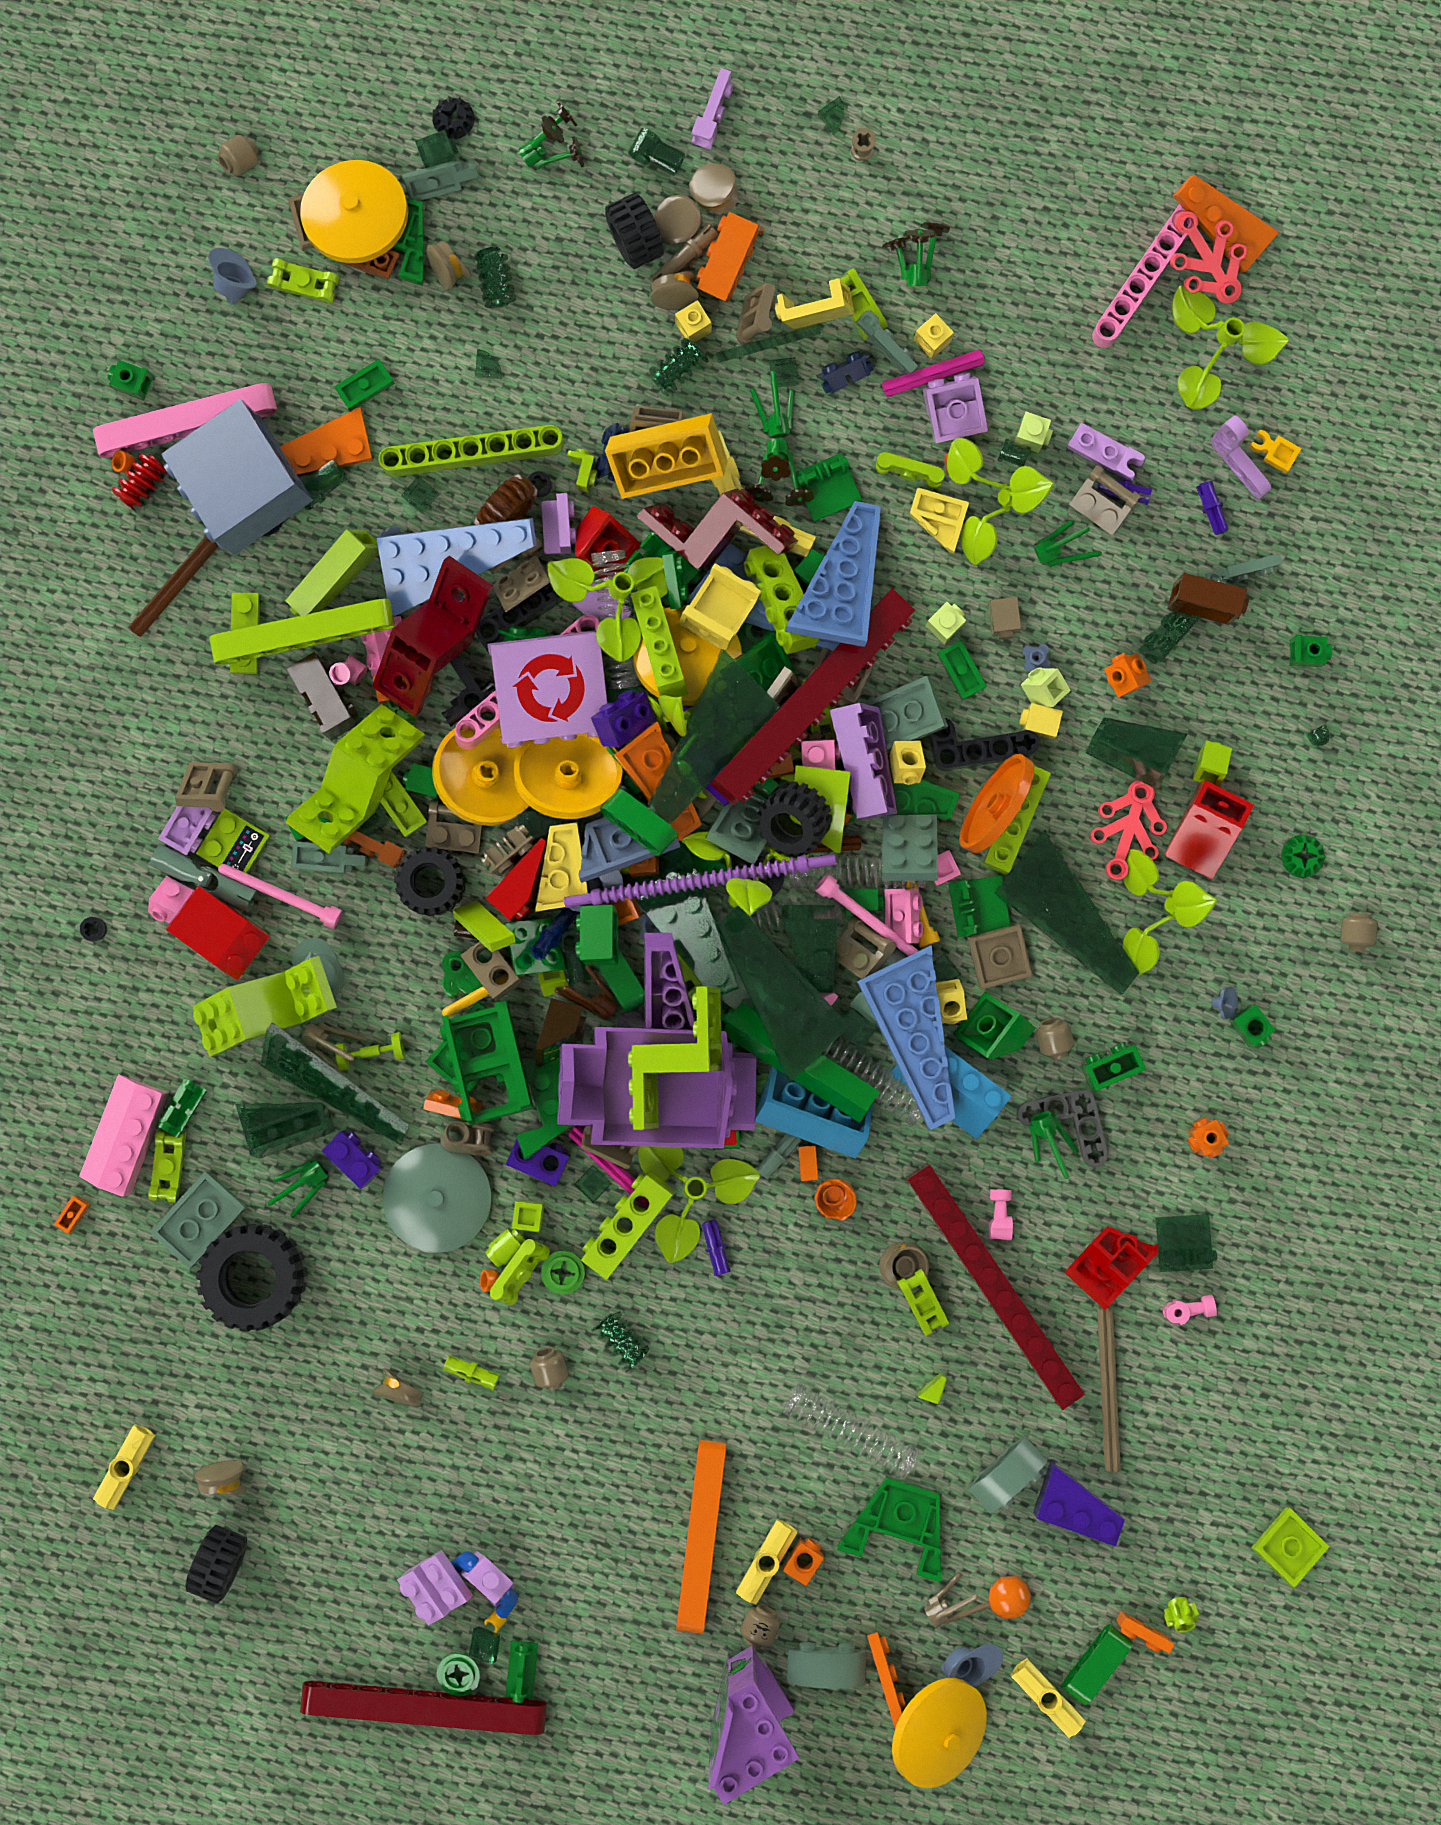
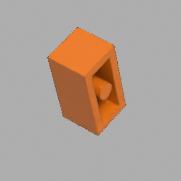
M798 1146L801 1181L818 1180L816 1146Z
M78 1195L72 1196L54 1225L67 1234L72 1233L91 1204Z

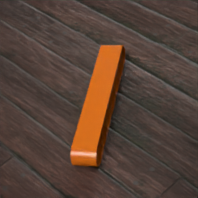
M699 1440L676 1631L704 1633L726 1453V1443Z

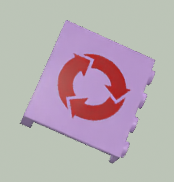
M596 631L488 644L489 655L492 657L501 737L499 738L503 744L507 743V747H518L523 745V741L534 740V744L550 742L551 737L559 736L561 740H572L577 738V734L587 733L588 737L598 736L591 717L600 712V707L607 704L602 654L596 640Z

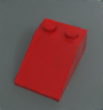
M543 838L532 847L486 897L511 922L523 921L532 912L529 907L533 904L547 846V842Z
M199 885L166 928L169 933L237 981L270 937L263 928Z

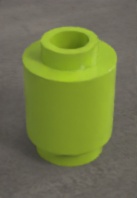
M507 1228L488 1245L489 1248L485 1251V1254L494 1265L500 1268L503 1264L507 1265L526 1239L519 1230L514 1229L512 1231L510 1228Z

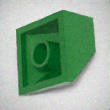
M984 992L968 1013L967 1019L962 1021L953 1035L989 1060L1020 1050L1036 1028L1020 1013Z

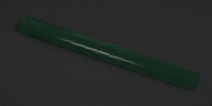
M818 324L716 352L718 363L819 335L821 334Z

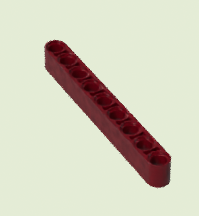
M311 1680L305 1681L302 1684L300 1713L311 1716L540 1735L545 1731L547 1703L524 1699L522 1703H516L512 1701L513 1698L472 1694L454 1696L447 1692Z

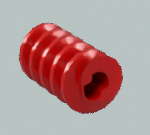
M150 454L149 456L139 455L143 463L142 465L136 462L132 463L136 472L128 470L125 472L129 479L128 481L121 478L118 480L122 489L111 488L114 495L134 511L133 505L143 506L140 496L147 499L150 498L146 490L147 488L154 491L157 490L153 481H164L160 473L168 474L164 465Z

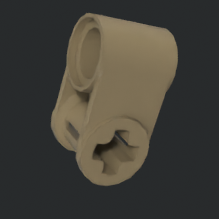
M453 1121L448 1124L442 1133L441 1145L449 1152L490 1156L493 1154L491 1135L495 1131V1126L487 1123L470 1126L467 1122ZM456 1132L461 1137V1141H453L450 1139L449 1133Z

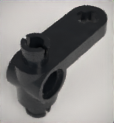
M459 656L451 660L450 664L466 688L461 691L459 696L450 701L452 707L442 712L450 727H453L454 724L473 710L466 706V702L470 697H479L481 703L495 691V686L491 680L479 688Z

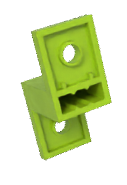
M381 704L334 745L321 787L287 817L286 824L330 854L377 811L391 769L423 741L425 734ZM381 734H388L391 737L385 738ZM319 818H326L330 820V822L323 823L319 820Z
M319 956L309 958L284 972L227 987L192 1006L194 1010L193 1017L196 1024L199 1025L202 1034V1044L208 1051L209 1057L219 1055L241 1043L298 1027L337 1008Z
M701 986L696 987V993H693L692 1004L694 1010H697V1021L693 1023V1035L697 1038V1043L632 1045V1051H629L628 1063L629 1067L632 1068V1079L629 1080V1094L633 1096V1107L630 1108L629 1119L630 1123L633 1124V1130L659 1128L658 1073L722 1071L720 988Z

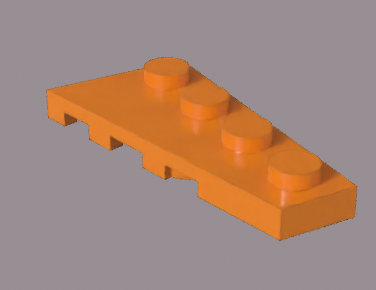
M1196 175L1189 176L1173 195L1185 211L1193 212L1197 216L1198 225L1213 242L1216 237L1215 226L1219 221H1229L1233 225V232L1227 237L1223 254L1230 260L1229 247L1234 243L1245 245L1247 254L1240 261L1238 269L1240 272H1246L1279 233ZM1223 224L1220 228L1221 234H1225L1228 230L1226 224ZM1239 246L1234 249L1236 257L1241 254Z
M361 407L280 446L298 477L373 460Z
M656 721L613 755L659 816L675 829L678 834L677 839L681 841L698 828L701 822L681 780L682 777L672 759L670 749L663 738L659 723Z
M879 1632L867 1635L892 1721L896 1728L899 1718L906 1708L903 1693L897 1692L894 1683L898 1681L894 1664L889 1665L886 1654L890 1653L886 1637H880Z

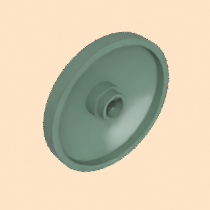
M441 1143L422 1145L404 1154L393 1165L383 1189L384 1213L392 1230L408 1245L426 1252L440 1253L452 1251L470 1242L484 1227L492 1206L491 1183L481 1163L472 1154L449 1152L442 1147Z

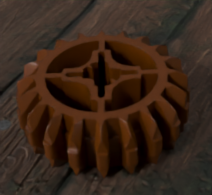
M520 474L505 480L480 508L474 524L479 525L523 519L537 498V489L533 486L534 484Z

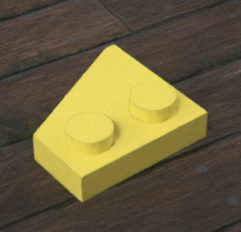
M917 488L909 515L950 553H954L969 502Z

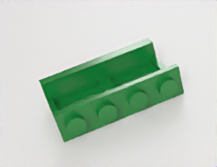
M506 1000L495 1002V1007L454 1018H449L447 1015L442 1016L444 1025L439 1026L443 1041H448L450 1051L446 1052V1058L449 1067H454L456 1077L452 1078V1084L455 1093H460L462 1103L458 1104L461 1119H466V1122L472 1126L534 1109L510 1007ZM483 1023H490L496 1050L492 1053L470 1059H461L455 1038L456 1031ZM497 1074L503 1075L509 1098L508 1103L479 1112L473 1111L467 1089L468 1083Z

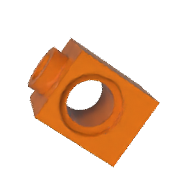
M800 1537L783 1563V1571L807 1586L824 1559L823 1552L820 1551L822 1547L810 1538L805 1541ZM802 1553H807L812 1556V1561L807 1565H801L797 1562L798 1556Z

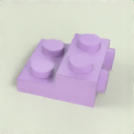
M970 373L955 375V381L944 383V379L929 381V387L922 388L935 443L988 431L979 379L975 376L970 377Z
M442 1550L411 1567L397 1579L400 1584L401 1593L410 1598L416 1607V1615L420 1619L425 1620L428 1626L445 1617L451 1610L466 1603L473 1597V1594Z

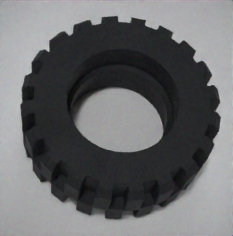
M247 1224L219 1235L215 1241L208 1245L206 1254L201 1256L199 1261L201 1269L196 1272V1279L200 1280L197 1292L198 1296L203 1295L205 1302L202 1305L205 1310L210 1309L214 1313L211 1317L217 1322L220 1320L225 1322V1327L230 1329L236 1327L243 1332L263 1330L286 1318L292 1313L294 1307L298 1306L301 1301V1293L305 1291L307 1284L304 1282V1277L307 1276V1267H303L302 1260L305 1258L303 1253H298L295 1248L297 1243L293 1239L289 1240L285 1237L286 1233L282 1230H274L272 1226L266 1224ZM254 1251L263 1254L270 1260L275 1269V1289L264 1301L258 1303L245 1302L236 1296L230 1287L228 1279L230 1264L238 1255L244 1252Z

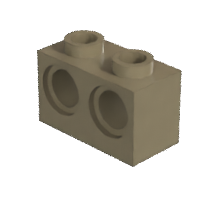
M479 941L460 956L490 996L497 1002L522 983L518 975L515 976L512 960L507 963L502 956L506 952L503 948L492 952V958L489 962H479L480 953L484 950H489ZM501 971L507 972L509 975L508 981L502 985L496 984L495 976Z

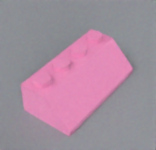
M118 1074L79 1177L100 1189L119 1196L131 1195L169 1093Z

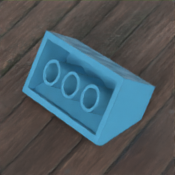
M944 1046L955 1119L951 1121L977 1139L997 1117L1011 1098V1095ZM896 1064L889 1074L908 1088Z
M771 1066L758 1102L755 1122L856 1159L868 1140L873 1103L859 1123Z

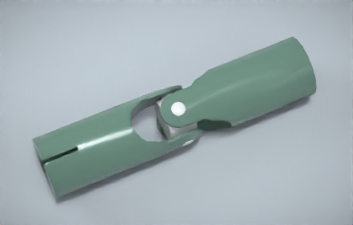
M158 845L151 857L150 866L181 881H192L196 887L199 885L215 897L247 912L250 911L255 902L254 900L258 896V890L222 875L210 867H201L195 860L164 845ZM213 874L218 879V887L215 890L207 888L213 881Z

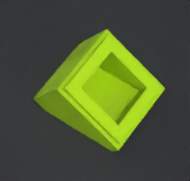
M565 970L538 973L540 988L544 997L557 994L555 992L556 988L563 990L564 985L569 987Z
M939 1373L917 1393L918 1398L936 1404L940 1403L947 1381L945 1375Z

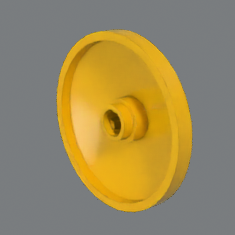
M365 160L339 162L320 172L308 185L302 198L300 210L304 231L312 245L326 257L343 263L367 262L385 254L402 236L408 219L407 199L397 178L381 165Z
M687 605L678 609H670L668 607L664 609V613L688 695L681 696L682 705H701L719 698L728 690L719 670L742 654L737 634L726 652L679 625L681 615ZM641 633L640 644L633 655L634 669L644 687L653 695L659 697L660 695Z
M500 726L472 749H463L458 746L454 728L444 737L434 756L432 776L440 799L455 815L473 824L485 826L504 824L519 817L529 807L519 795L514 783V761L521 746L507 747V743L503 744L499 738L501 737ZM465 729L460 735L463 738L469 739L475 733L470 729Z
M587 733L577 734V738L572 740H561L559 736L551 737L548 743L534 744V740L526 741L519 749L514 761V783L521 798L536 811L554 818L578 819L601 811L600 808L620 789L623 770L620 764L606 750L607 747L602 746L598 736L588 737Z
M944 1678L923 1688L909 1702L896 1725L892 1742V1756L895 1767L907 1781L920 1788H935L951 1781L968 1766L980 1747L986 1729V1706L979 1691L962 1679Z

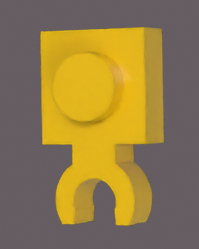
M1259 430L1256 436L1263 440V444L1258 445L1252 442L1249 448L1256 453H1266L1263 461L1286 474L1302 448L1279 435L1273 441L1266 431Z

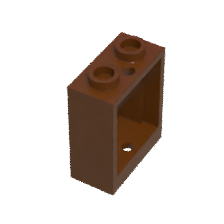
M1183 573L1173 584L1167 609L1230 625L1233 621L1239 619L1241 614H1245L1249 598L1245 597L1247 592L1245 588Z

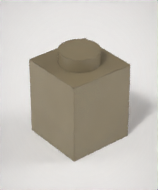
M1018 598L990 600L988 611L991 635L999 636L1000 640L1014 638L1015 634L1021 630Z

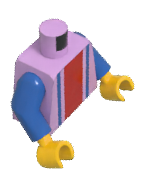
M470 1551L463 1552L452 1560L451 1564L457 1573L496 1607V1610L484 1621L485 1625L491 1622L495 1627L493 1633H496L506 1623V1618L518 1602V1595L513 1590L515 1585L478 1551L474 1554Z

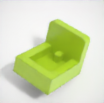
M584 449L568 450L567 457L569 462L581 464L576 482L578 491L589 493L590 486H595L598 471L595 470V457L591 455V452Z

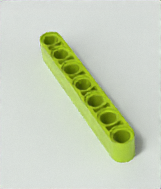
M545 425L390 446L380 452L378 460L387 475L397 477L556 455L562 451L564 441L558 427ZM553 435L558 438V441L554 445H547L544 443L545 439ZM523 439H528L532 442L526 449L518 447V443ZM495 443L505 444V448L501 452H493L491 449ZM475 446L478 448V452L474 456H467L465 454L468 447ZM443 450L452 451L448 459L442 460L439 458V454ZM422 453L425 455V459L421 463L412 462L416 454ZM389 458H399L397 465L393 467L386 466Z
M376 599L211 635L209 639L214 664L225 665L381 632L394 628L395 623L390 599Z

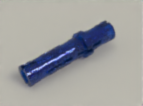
M564 907L552 923L540 932L539 939L530 948L531 955L538 960L545 959L550 950L559 945L562 935L570 927L577 915H580V912Z

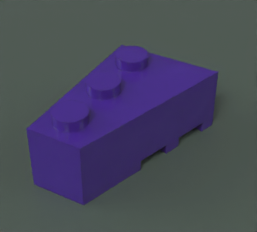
M1050 1460L1033 1511L1036 1518L1116 1547L1125 1521L1123 1517Z

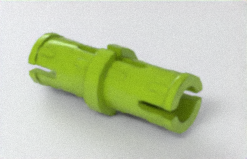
M450 1354L443 1367V1371L465 1379L464 1382L469 1384L473 1382L494 1391L500 1377L498 1373L479 1367L476 1362L469 1363Z

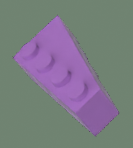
M856 703L831 709L830 714L845 771L850 772L849 788L853 799L852 808L857 815V819L869 820L897 814L880 708Z
M672 932L644 933L645 1029L693 1030V1023L696 1021Z

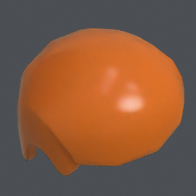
M830 1178L821 1182L814 1196L816 1208L827 1219L843 1221L854 1213L857 1205L855 1190L851 1184L840 1178Z
M1017 1575L1000 1577L990 1587L988 1601L992 1611L1000 1618L1015 1619L1023 1615L1030 1606L1031 1592L1028 1584Z

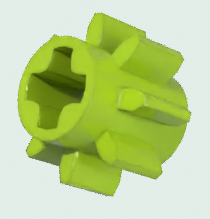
M1185 1597L1170 1600L1167 1603L1168 1608L1164 1609L1167 1627L1174 1626L1175 1631L1179 1633L1194 1629L1196 1626L1195 1622L1199 1621L1196 1603L1189 1604Z

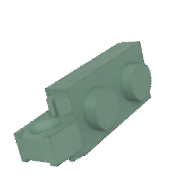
M460 160L402 174L409 198L416 201L462 190L461 187L467 185L466 180L479 177L475 161L461 164Z
M867 310L858 318L855 323L903 375L912 373L918 365L914 362L915 357L906 348L901 349L895 343L896 337L888 329L883 330L880 327L879 318Z
M1275 554L1208 572L1204 576L1206 579L1226 583L1227 580L1233 578L1235 583L1250 579L1249 573L1259 571V575L1262 576L1276 572L1275 567L1283 563L1281 555Z
M293 841L291 868L346 873L353 872V866L368 867L369 857L354 855L355 848H348V846L339 845L329 854L314 843Z

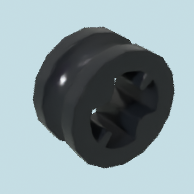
M542 471L533 472L528 477L532 483L536 484L535 479L541 478L542 482H547L546 486L543 485V490L538 491L537 489V497L547 496L552 488L549 476Z
M88 917L82 921L80 933L86 940L99 941L105 937L107 926L100 918ZM98 923L97 929H100L99 933L89 935L88 925Z

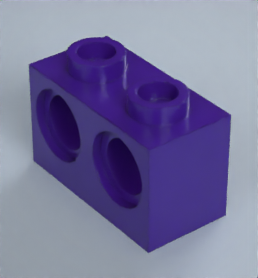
M516 1139L505 1165L548 1184L557 1186L570 1155L565 1153L567 1148L552 1142L550 1146L545 1145L534 1153L531 1159L524 1160L520 1155V1146ZM548 1155H554L558 1158L559 1166L556 1170H549L545 1167L544 1161Z

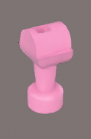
M349 655L345 662L332 665L329 676L336 684L342 685L350 682L355 686L365 676L368 668L352 655Z
M990 1189V1199L995 1201L994 1218L989 1223V1240H1012L1013 1220L1012 1216H1007L1006 1201L1012 1199V1190Z
M1212 1294L1202 1296L1201 1302L1184 1303L1180 1300L1172 1299L1173 1302L1166 1303L1163 1307L1164 1317L1170 1322L1180 1325L1185 1324L1190 1316L1201 1313L1205 1317L1217 1316L1216 1304Z

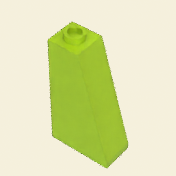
M346 529L285 600L291 606L290 611L296 617L322 611L379 554L377 541L366 530Z

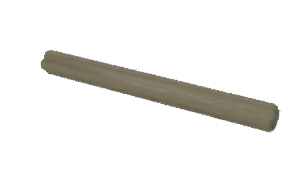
M1100 1307L1097 1310L1104 1463L1107 1472H1119L1121 1467L1113 1309L1108 1307L1104 1310Z

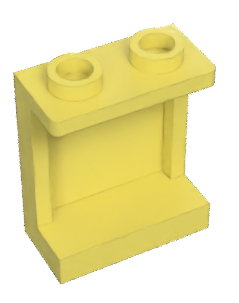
M841 279L829 281L831 298L794 307L793 301L784 294L777 295L778 303H775L776 315L778 319H782V322L792 329L853 315L855 312L850 287Z
M714 564L709 576L691 604L687 605L683 611L679 625L726 652L757 603L761 591L752 582L742 580L734 575L727 567H720Z

